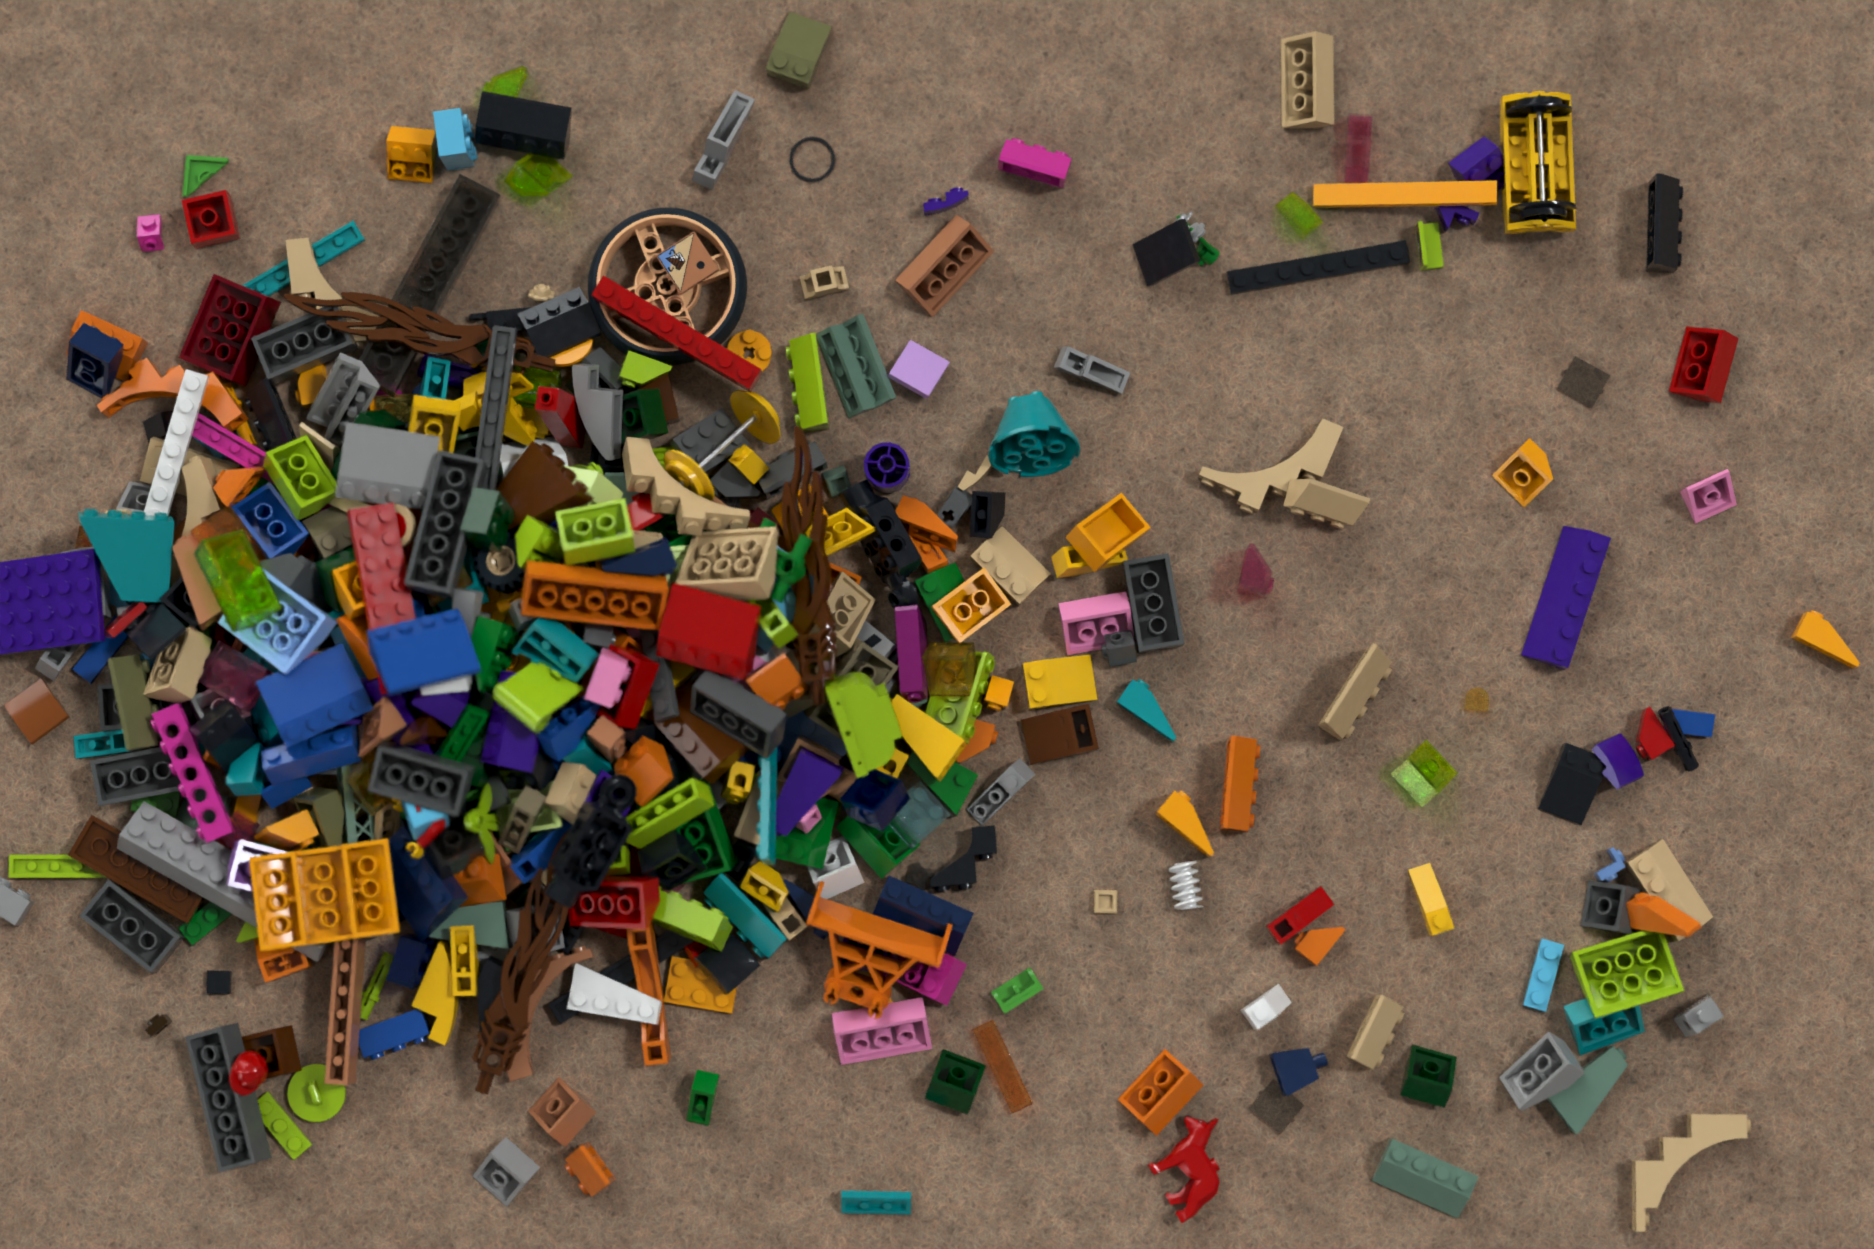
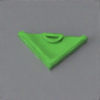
M186 155L182 196L188 198L227 165L229 159Z

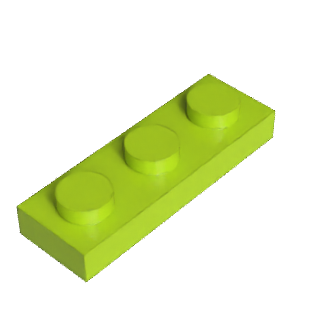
M269 1091L258 1099L264 1125L293 1160L297 1159L313 1145Z

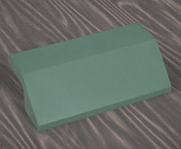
M864 314L856 315L843 324L829 326L816 334L848 418L883 406L896 398Z

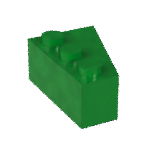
M912 751L906 762L915 774L957 816L978 774L954 762L944 778L939 782L914 751Z

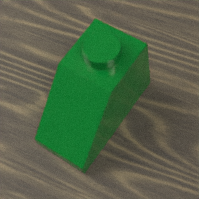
M701 1070L696 1071L686 1121L709 1126L720 1074Z

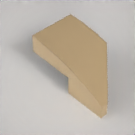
M989 456L985 457L976 474L967 470L958 485L959 489L965 491L980 483L993 468L989 461Z

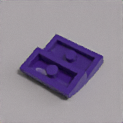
M1621 733L1596 744L1592 749L1594 754L1606 765V769L1602 774L1617 790L1644 776L1636 753Z

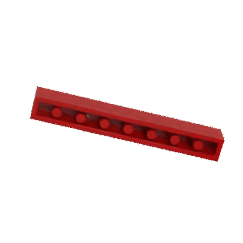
M604 275L591 294L595 301L750 393L762 375V370Z

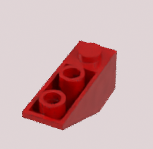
M1320 886L1265 927L1276 943L1281 945L1335 904L1322 886Z

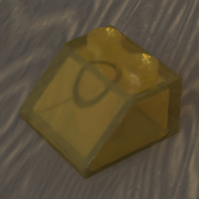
M930 642L922 655L929 695L970 696L977 672L974 642H961L959 644L957 642Z
M378 749L362 757V761L354 763L346 779L371 816L392 801V797L368 791Z

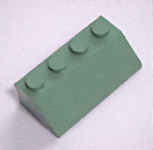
M1389 1138L1372 1181L1458 1218L1468 1202L1479 1176Z

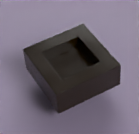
M157 1014L147 1023L149 1027L145 1031L150 1037H156L172 1020L167 1014L161 1016Z

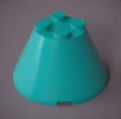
M1033 391L1030 395L1014 396L1008 399V405L989 447L988 456L991 465L1004 474L1008 475L1010 471L1020 473V477H1039L1059 472L1070 466L1071 460L1080 454V443L1051 400L1043 396L1041 391Z

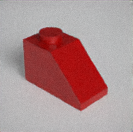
M1650 706L1642 710L1636 737L1638 745L1636 750L1642 759L1646 758L1647 761L1653 760L1675 746Z

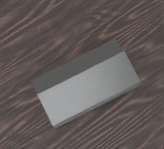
M340 353L310 407L306 419L327 427L325 439L342 446L346 422L354 423L355 417L361 411H367L380 385L362 361Z

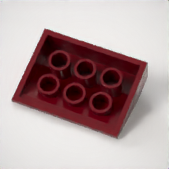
M213 274L179 358L246 386L259 357L251 338L270 330L281 302Z

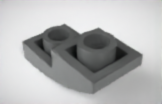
M494 764L491 766L487 781L492 790V805L489 812H494L512 803L499 771L500 766Z

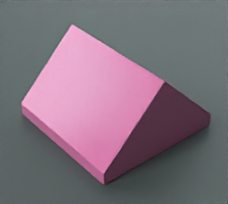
M1728 469L1680 491L1695 523L1737 505Z

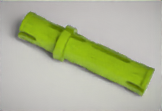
M385 951L383 952L366 991L363 990L360 1018L368 1021L375 1003L379 1002L380 998L378 996L397 959L396 956Z

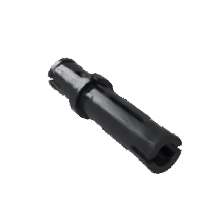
M1666 706L1658 711V715L1669 737L1675 744L1674 752L1676 755H1679L1685 771L1690 772L1697 769L1699 763L1691 750L1693 747L1685 738L1672 707Z

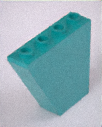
M84 509V512H78L79 521L121 601L161 602L160 598L169 590L174 534L173 518L168 513L162 512L155 513V516L145 515V512L141 511L122 514V511L108 510L107 513H98L96 509Z

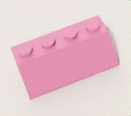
M923 997L889 1003L879 1019H874L875 1013H873L872 1018L868 1015V1007L832 1013L841 1065L932 1049Z

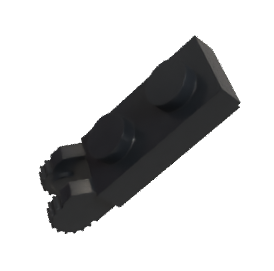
M532 307L470 314L469 320H487L490 330H493V326L516 328L518 329L517 332H522L517 314Z

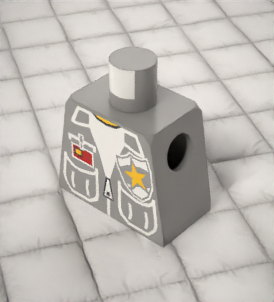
M1707 994L1674 1016L1673 1020L1684 1036L1689 1037L1700 1033L1721 1019L1723 1014L1710 994Z

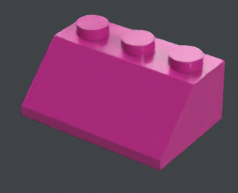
M1016 138L1006 139L999 157L998 170L1064 188L1072 159L1068 157V154L1061 151L1052 153L1046 151L1045 147L1036 144L1031 147L1025 145L1024 141Z

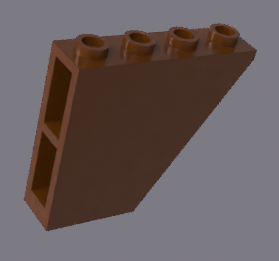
M532 441L496 489V491H500L514 510V520L509 525L508 533L516 535L527 515L550 524L557 520L555 512L582 507L593 500V497L587 491L589 489L588 486L576 480L577 475L569 468H565L564 465L566 463L558 456L553 455L554 450L545 443L540 445Z

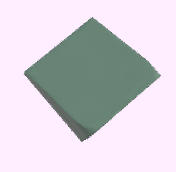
M844 465L823 472L831 498L839 496L851 487Z

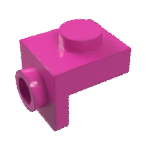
M160 214L137 217V239L142 252L164 249L162 218Z

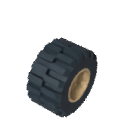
M507 532V542L503 545L501 553L476 549V552L479 554L478 557L474 556L473 561L477 563L474 566V570L479 573L477 577L483 581V584L498 592L509 594V591L514 593L518 588L522 589L525 569L518 566L516 536Z

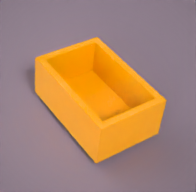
M1120 493L1077 524L1065 538L1095 573L1140 540L1151 527L1127 498Z

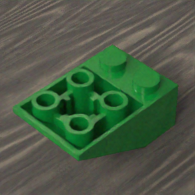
M478 615L471 636L481 668V672L476 673L478 689L493 693L495 686L498 684L501 670L506 671L512 663L511 652L514 646L517 645L520 635L514 626Z

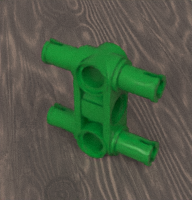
M763 518L759 528L775 527L777 524ZM799 534L792 552L786 553L777 549L775 575H777L778 580L769 595L770 598L783 603L790 585L804 577L806 572L804 557L811 542H813L812 539Z

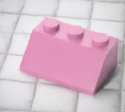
M1126 591L1058 603L1067 655L1100 650L1101 645L1105 644L1104 635L1131 630L1134 640L1131 609Z

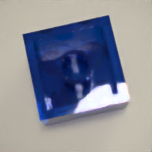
M873 769L868 771V775L857 778L840 798V801L848 817L883 831L911 798L902 780Z
M412 933L402 935L386 980L410 989L421 985L427 971V963L431 961L436 948H433L435 941L429 939L420 941L418 936Z

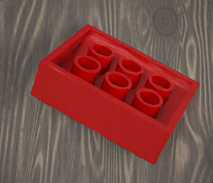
M673 583L658 635L656 656L744 680L754 666L761 606Z

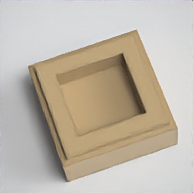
M1094 890V913L1117 914V890Z

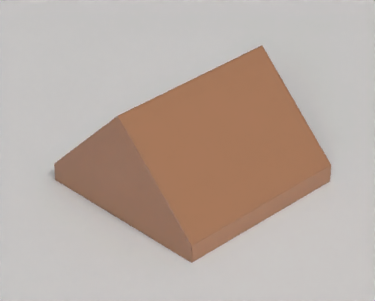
M384 696L373 706L372 710L363 715L359 757H364L375 751L385 741L389 742L407 726L388 697Z

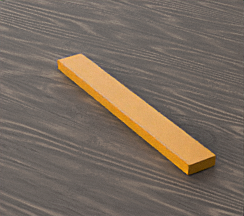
M1497 181L1314 184L1313 191L1314 208L1497 205Z

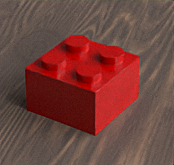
M227 190L181 200L190 242L196 249L240 239L232 198Z

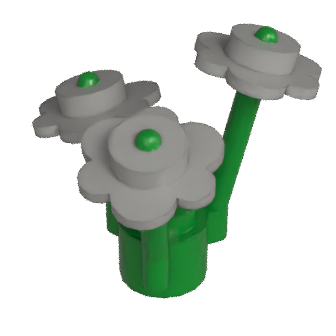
M1182 213L1177 216L1174 222L1180 219H1186L1187 222L1193 213ZM1187 222L1193 242L1199 241L1201 243L1196 249L1200 262L1197 264L1200 266L1204 263L1212 265L1217 260L1220 251L1202 237L1206 232L1204 229L1205 224L1196 222L1190 225Z

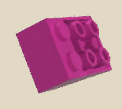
M892 952L889 957L900 961L906 958ZM944 953L939 968L916 961L896 982L948 1006L967 964ZM883 972L884 976L889 974L888 972Z

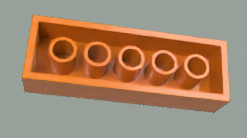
M527 560L520 599L521 615L660 630L668 594L667 576L611 572L598 568L566 566L563 564Z

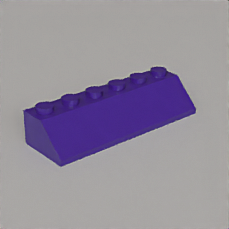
M1563 526L1521 656L1563 670L1569 668L1611 540L1610 537L1590 530Z

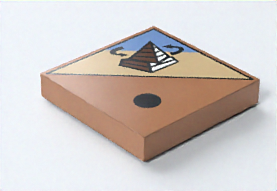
M695 231L656 255V258L680 295L719 271V268Z

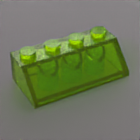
M243 529L201 540L194 552V556L232 632L254 627L282 609Z

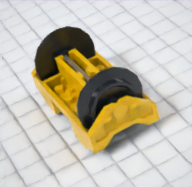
M1534 91L1531 93H1515L1502 96L1500 99L1499 125L1500 146H1503L1505 188L1502 190L1505 234L1539 231L1574 232L1576 230L1571 94ZM1510 213L1519 215L1521 222L1514 223Z

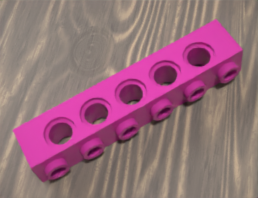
M177 703L153 713L152 727L162 737L163 741L160 742L164 754H169L172 762L169 763L173 775H178L180 779L179 790L182 796H187L190 805L187 808L192 819H197L199 827L196 829L201 840L205 839L206 843H210L236 832L207 763L202 759L203 754L196 737L189 730L191 726L182 705ZM175 724L179 728V734L175 738H171L168 735V728ZM181 746H185L188 749V755L185 759H180L177 756V750ZM191 767L197 770V777L193 781L186 777V771ZM198 789H203L206 792L207 796L203 802H199L195 798V793ZM208 810H212L216 815L215 821L211 824L207 823L204 819V815Z

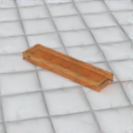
M994 1020L972 1029L1011 1113L1013 1114L1032 1105L1030 1096Z

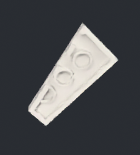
M575 963L567 1009L658 1025L662 1001Z

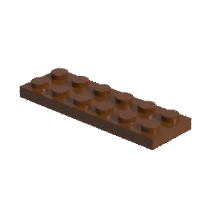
M91 815L68 855L189 924L204 897L117 849L119 834L122 831Z

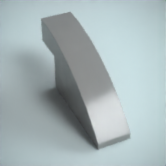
M734 90L707 137L704 154L694 170L693 182L713 190L740 137L755 99Z
M584 363L572 365L575 399L586 431L606 460L620 459L623 390L599 388V365Z
M455 588L452 610H459L471 639L478 615L491 619V613L481 612L482 591ZM475 673L472 681L477 682V676Z

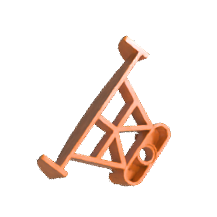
M820 881L806 924L829 932L834 967L828 971L826 976L824 1001L828 1003L829 999H831L830 1004H835L838 998L868 1007V1015L872 1018L873 1013H875L874 1019H879L883 1015V1010L889 1004L892 993L890 986L916 961L940 967L952 924L948 923L944 937L918 930L822 898L820 895L825 882ZM838 935L870 945L869 950L839 941ZM874 947H877L904 956L906 958L903 961H900L885 955L873 952ZM842 957L849 959L848 961L842 963ZM867 965L872 978L854 971ZM882 971L888 972L889 974L885 977ZM854 987H859L862 990H856Z

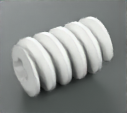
M1197 861L1177 863L1168 869L1169 872L1176 873V875L1170 878V881L1177 882L1176 885L1171 887V890L1179 892L1173 896L1174 900L1180 901L1174 905L1175 909L1188 910L1204 907L1197 905V902L1203 898L1195 896V893L1201 891V888L1194 886L1200 879L1192 876L1198 872V869L1191 868Z

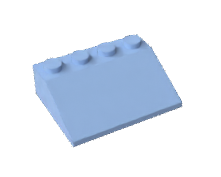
M258 566L218 623L287 675L326 639L337 624V621L301 594L287 587L267 570Z

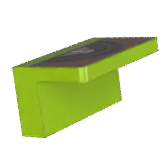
M1418 221L1415 225L1420 271L1443 268L1438 222L1423 224L1422 221Z

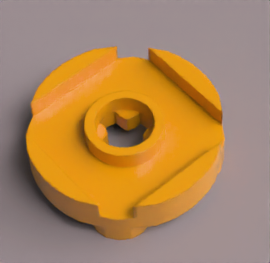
M750 329L734 335L728 343V350L759 367L762 372L769 366L772 356L771 345L761 333ZM753 348L755 350L753 352L754 358H744V349Z

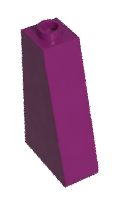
M918 605L895 607L900 693L906 701L917 703L923 699H928L927 622Z

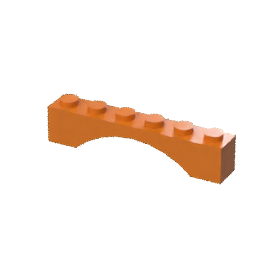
M652 921L647 929L626 928L637 989L648 996L662 1001L658 1025L641 1022L645 1066L665 1064L671 1059L655 931Z

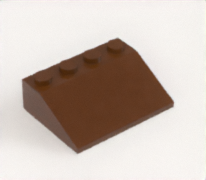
M701 674L675 690L679 716L663 722H657L654 718L653 708L646 715L697 772L712 785L750 748L690 712L693 685L702 676Z

